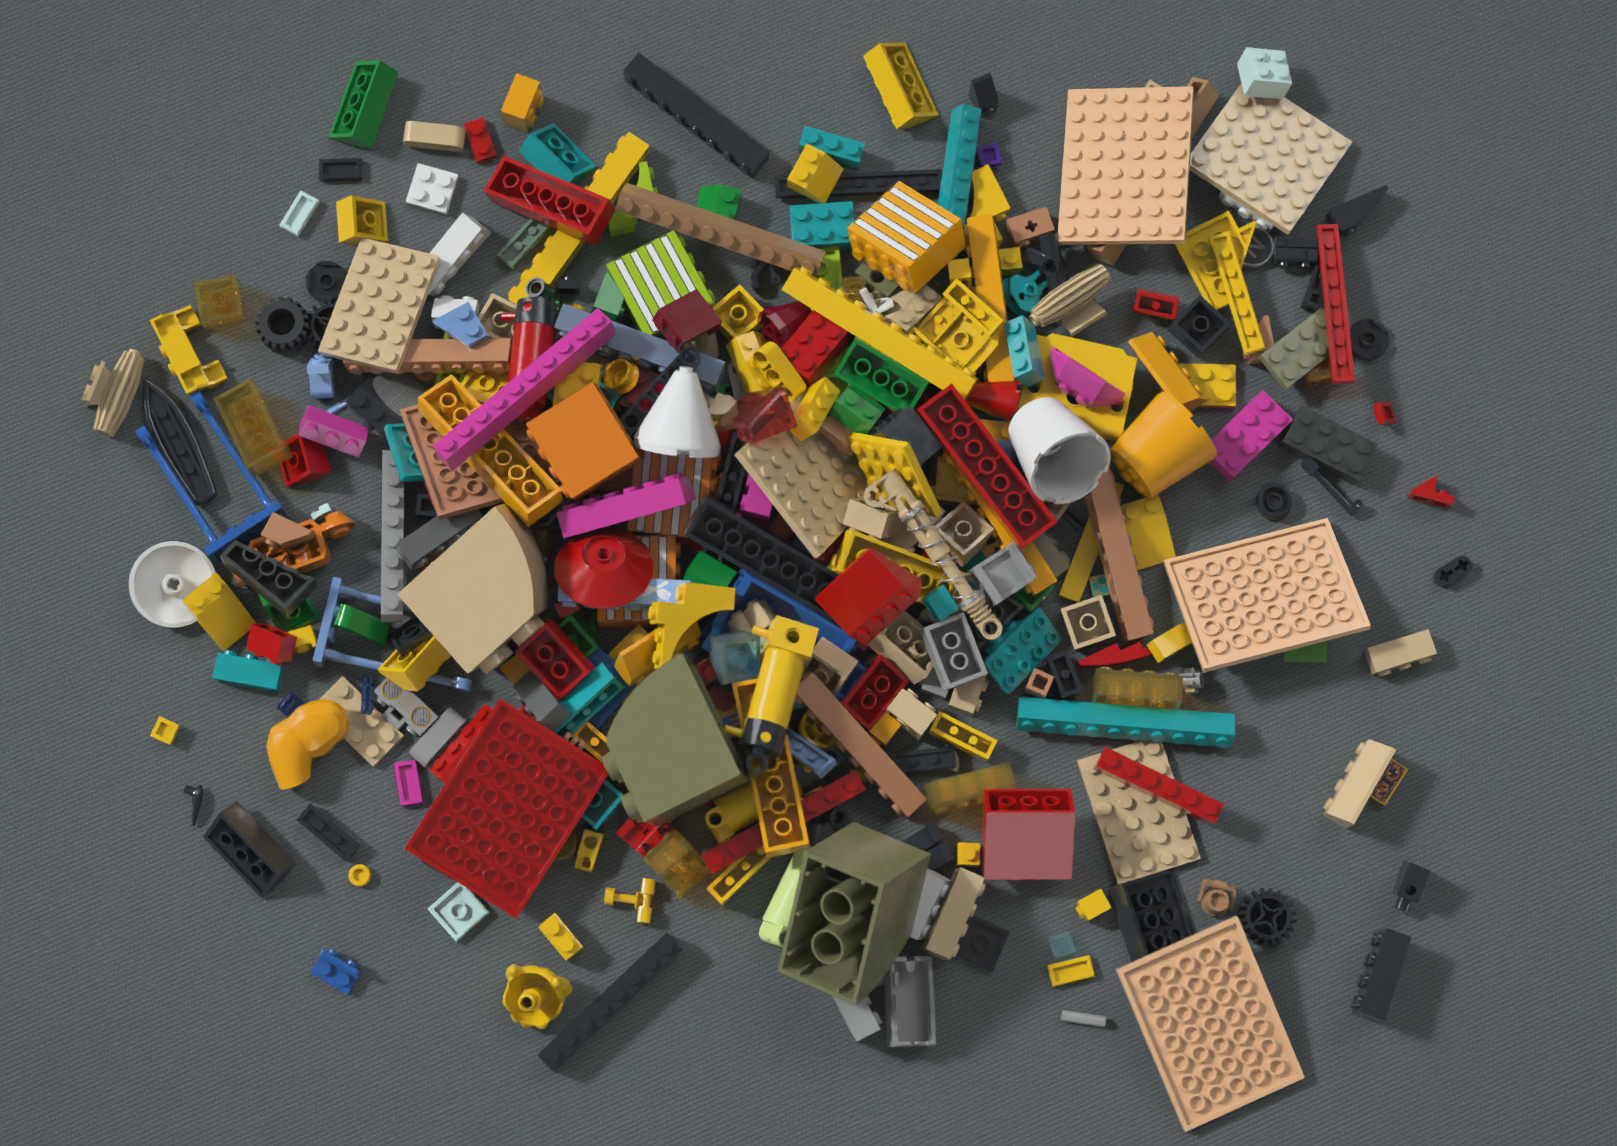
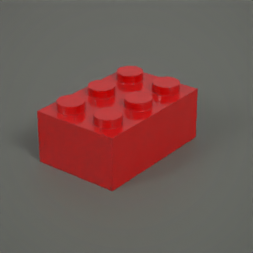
M813 310L781 348V351L803 379L807 388L820 380L850 344L848 331Z
M552 619L545 623L515 651L558 700L569 693L596 668Z

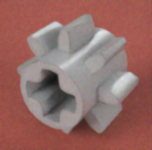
M1195 667L1184 668L1185 673L1179 674L1180 689H1185V693L1198 694V688L1204 687L1203 673L1198 672V669H1195Z

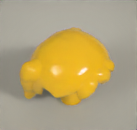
M512 964L505 972L508 982L503 995V1005L511 1012V1018L514 1022L526 1028L535 1026L538 1029H545L549 1022L553 1021L560 1014L565 999L572 993L573 987L568 979L558 977L548 968L535 965L519 967L516 964Z

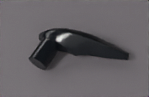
M186 785L184 793L192 795V826H195L202 802L203 787L198 785L195 788Z

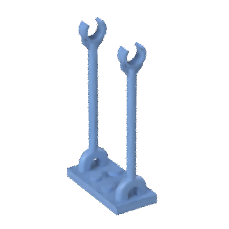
M333 577L313 663L315 667L324 668L325 661L328 660L378 670L383 662L351 656L329 649L330 642L334 643L337 630H335L334 622L340 608L341 598L381 605V596L346 587L341 578ZM403 601V610L412 612ZM434 674L427 680L428 682L451 686L454 690L471 692L472 680L466 678H450Z

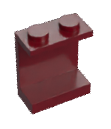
M697 289L659 308L652 319L655 327L661 331L669 345L677 353L681 352L688 341L705 332L709 336L716 333L722 323V320Z

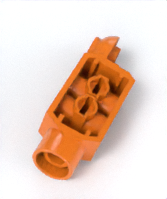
M337 511L328 514L325 517L326 522L321 524L315 523L312 519L298 523L314 533L315 536L312 540L285 549L277 546L275 549L265 544V539L260 537L251 540L249 547L303 574L329 564L331 554L326 538L331 537L335 539L343 537L350 533V530L356 526V523L350 517L345 516L343 511ZM233 573L239 587L247 585Z

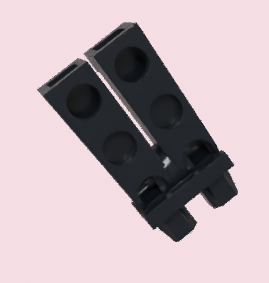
M931 822L903 842L925 851L943 838L934 823ZM945 842L927 851L931 854L927 869L934 871L954 859Z

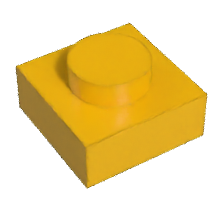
M159 716L150 736L168 745H172L180 725Z

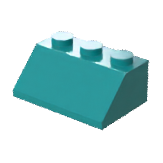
M554 123L530 133L519 150L525 159L536 169L574 185L581 183L597 167Z

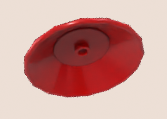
M598 528L577 534L563 544L555 558L554 575L560 589L574 602L590 608L612 609L631 603L645 592L653 578L654 561L647 546L635 535L617 528Z

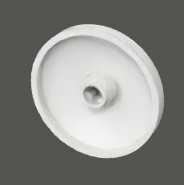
M178 541L159 543L144 551L131 569L129 576L131 600L138 612L156 625L169 628L187 626L197 620L181 601L215 573L214 567L202 551L190 544Z

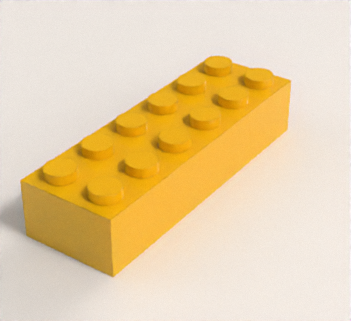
M846 529L832 571L841 574L868 547H871L921 579L920 597L915 602L924 605L921 599L943 584L958 608H960L959 604L962 598H953L956 587L952 581H941L945 571L940 564L932 565L928 558L857 531ZM945 574L943 579L948 580L950 578ZM957 590L955 597H960L961 595ZM956 610L955 612H953V613L950 614V615H955V616H956L957 613H958V610Z

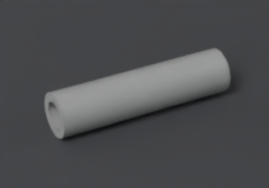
M1062 1010L1061 1021L1105 1027L1106 1016Z

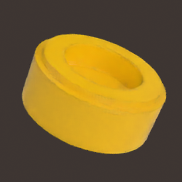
M355 865L349 871V880L353 885L363 887L370 882L371 871L365 865Z

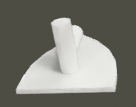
M867 288L859 291L867 305L866 309L872 313L874 311L882 313L894 307V302L891 298L874 300V295L869 293Z

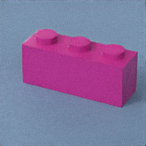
M308 405L301 419L298 435L359 458L367 440L369 427Z

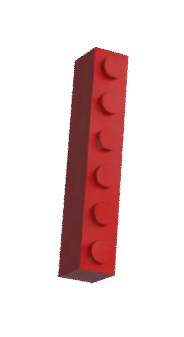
M1104 747L1094 767V770L1211 826L1216 823L1224 806V803L1107 747Z

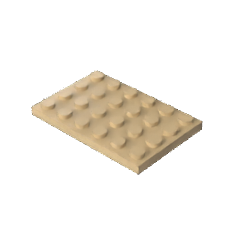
M361 238L318 352L321 355L399 373L441 261L440 257L434 254Z
M1141 740L1112 749L1174 779L1162 742ZM1101 753L1077 760L1117 885L1201 859L1186 813L1094 770Z

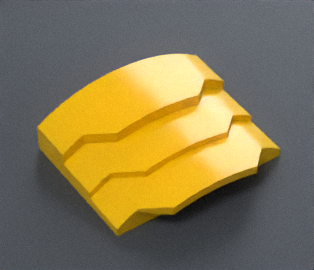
M956 278L943 293L945 297L917 328L913 326L907 335H910V333L916 335L921 339L920 343L926 347L932 345L939 350V355L944 358L949 356L958 362L957 366L964 369L967 367L975 372L998 347V329L1004 320Z

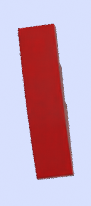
M1140 642L1121 651L1116 643L1078 661L1076 666L1077 668L1119 666L1153 656L1148 647L1143 649Z

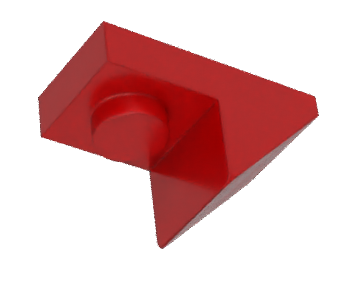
M1437 476L1412 489L1408 493L1407 498L1448 509L1453 505L1455 496L1449 495V492L1444 490L1434 491Z

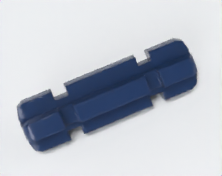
M365 676L362 681L361 713L363 715H371L374 707L375 679Z

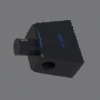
M1403 860L1393 889V894L1398 896L1394 906L1395 909L1407 913L1410 902L1417 903L1419 901L1430 870ZM1408 885H1411V890L1408 893H1406V887Z

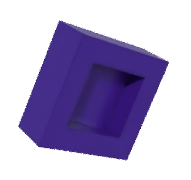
M997 143L977 147L976 151L980 167L986 165L994 167L1002 164Z

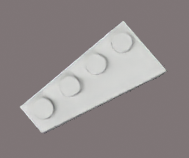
M462 213L429 253L438 255L441 259L430 287L429 295H438L444 289L445 283L457 273L458 269L492 234L474 217Z

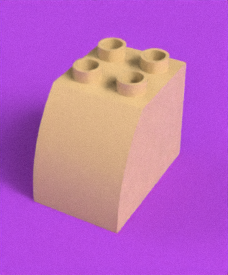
M506 503L491 509L397 594L467 674L479 667L486 675L493 669H497L514 653L507 644L513 639L519 646L535 634L545 624L539 615L548 608V583L541 551L530 528Z

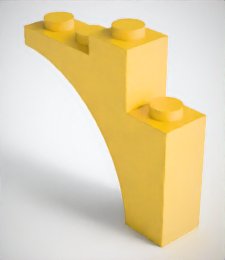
M989 165L973 171L971 178L973 195L971 217L992 214L994 221H1003L1008 217L1010 206ZM995 224L997 244L999 249V245L1002 244L1003 238ZM965 230L963 232L966 247L958 255L965 252L968 254L967 245H970V239L965 236ZM956 255L952 260L958 259L959 256Z
M684 582L679 583V587L676 588L675 599L677 603L652 602V606L648 610V618L650 619V624L658 625L654 636L657 642L652 658L655 664L654 669H658L672 659L679 639L698 619L716 611L734 610L735 588Z

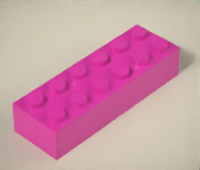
M680 472L664 477V482L659 478L643 483V488L641 484L623 489V493L620 489L602 495L603 499L599 495L583 500V504H581V501L562 506L563 511L558 512L557 517L563 537L581 534L694 501L696 497L689 474L682 476Z

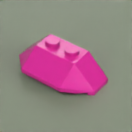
M1056 347L1052 348L1049 358L1055 385L1058 386L1062 393L1072 395L1080 405L1090 408L1122 402L1125 396L1124 392L1091 372Z

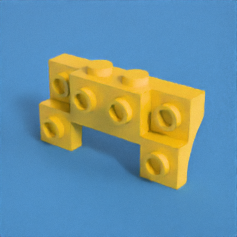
M191 305L171 313L161 314L150 320L162 344L158 347L164 358L168 356L171 362L168 364V367L173 376H178L188 397L198 390L201 391L207 387L211 389L228 380L219 360L202 366L186 332L201 325Z

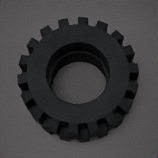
M278 297V301L272 298L270 299V304L264 303L262 305L264 309H259L257 312L259 317L255 318V323L257 324L255 328L264 345L270 348L271 351L275 353L278 351L284 355L285 351L292 354L293 349L301 350L300 345H306L308 343L307 337L310 335V332L305 331V329H309L311 326L305 322L310 320L304 307L298 301L294 302L289 297L286 300L283 297ZM289 316L295 319L294 328L288 334L277 335L272 332L273 324L278 318Z

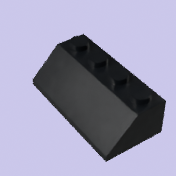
M237 801L218 814L203 836L262 899L296 865L291 856L281 848Z

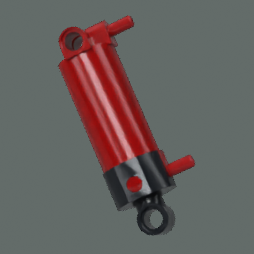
M539 277L528 281L526 293L529 297L521 298L517 301L516 312H508L501 315L503 321H514V335L507 383L552 347L554 343V335L556 333L554 326L558 318L559 306L551 301L554 297L553 288ZM547 393L513 421L520 420L526 425V423L541 415L545 408Z

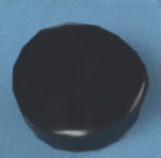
M1273 481L1262 486L1256 497V505L1263 517L1271 521H1280L1287 516L1291 509V495L1283 484Z

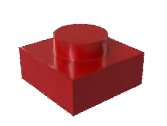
M1392 402L1373 404L1374 416L1378 425L1396 423Z

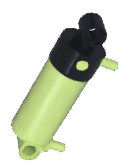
M836 806L820 815L821 824L812 821L807 823L806 829L810 848L835 834L839 829L846 827L849 822L847 810ZM836 813V819L833 821V815ZM807 850L794 852L762 918L763 923L759 930V936L764 942L783 948L803 857Z

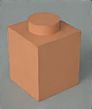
M1034 668L1025 693L1036 698L1045 699L1054 676Z

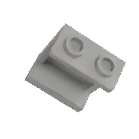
M1011 542L966 572L971 573L969 578L977 590H982L985 594V601L989 608L994 607L1037 578L1034 567L1027 563L1023 557L1022 549L1015 545L1014 542Z

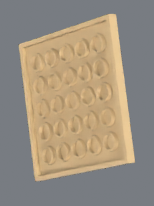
M1241 83L1191 152L1189 170L1288 235L1346 153L1352 141L1285 97L1283 99L1244 96Z
M803 393L776 414L735 456L812 556L817 558L848 527L843 524L850 499L864 497V491L869 485L864 471L859 466L856 455L849 456L840 453L832 440L824 437L820 429L801 442L786 427L804 397L805 393ZM870 491L871 496L869 498L874 499V491Z

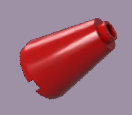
M1017 380L977 382L966 402L969 406L1011 422L1012 414L1017 413L1020 389H1016V386L1021 385V383Z

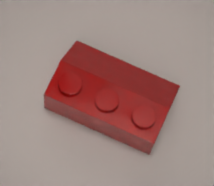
M879 653L841 701V704L862 728L870 731L910 680Z

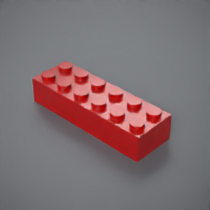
M503 156L483 190L491 202L595 246L616 211L608 198L506 156Z

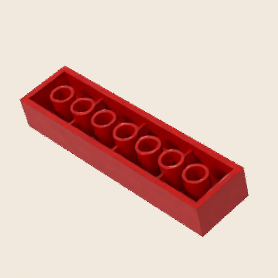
M952 383L917 409L916 413L943 444L942 448L1016 545L1023 549L1058 522L1042 500L1035 495L1029 483Z

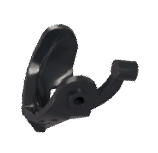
M757 260L751 275V287L755 294H758L759 290H761L757 274L766 264L772 275V283L778 284L780 282V277L776 275L773 265L761 260ZM785 269L789 277L792 271Z

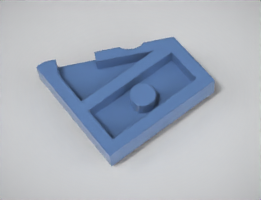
M469 302L432 320L436 328L444 330L449 336L460 340L462 344L469 348L489 339Z

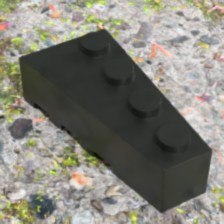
M1009 596L992 607L990 613L996 615L1003 627L1025 606ZM967 613L965 617L979 650L989 639L981 634L976 626L977 622H973L974 617H970L971 613ZM989 622L985 626V631L993 633L996 631L997 625Z

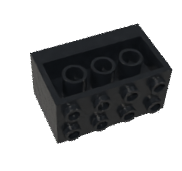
M910 405L905 409L898 408L885 419L875 424L867 434L909 442L920 466L943 446Z

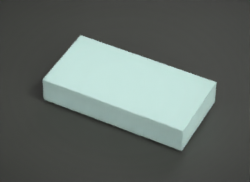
M300 190L280 223V228L299 237L320 203L319 200Z

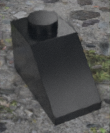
M991 73L971 80L968 95L973 106L982 109L981 115L989 116L996 112L999 100Z

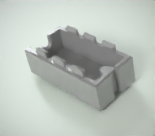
M932 956L910 957L908 961L907 957H897L884 976L887 1048L936 1045Z

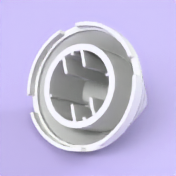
M681 366L680 370L674 371L635 433L633 442L635 447L673 456L686 454L694 458H711L720 455L721 445L696 372H693V368Z

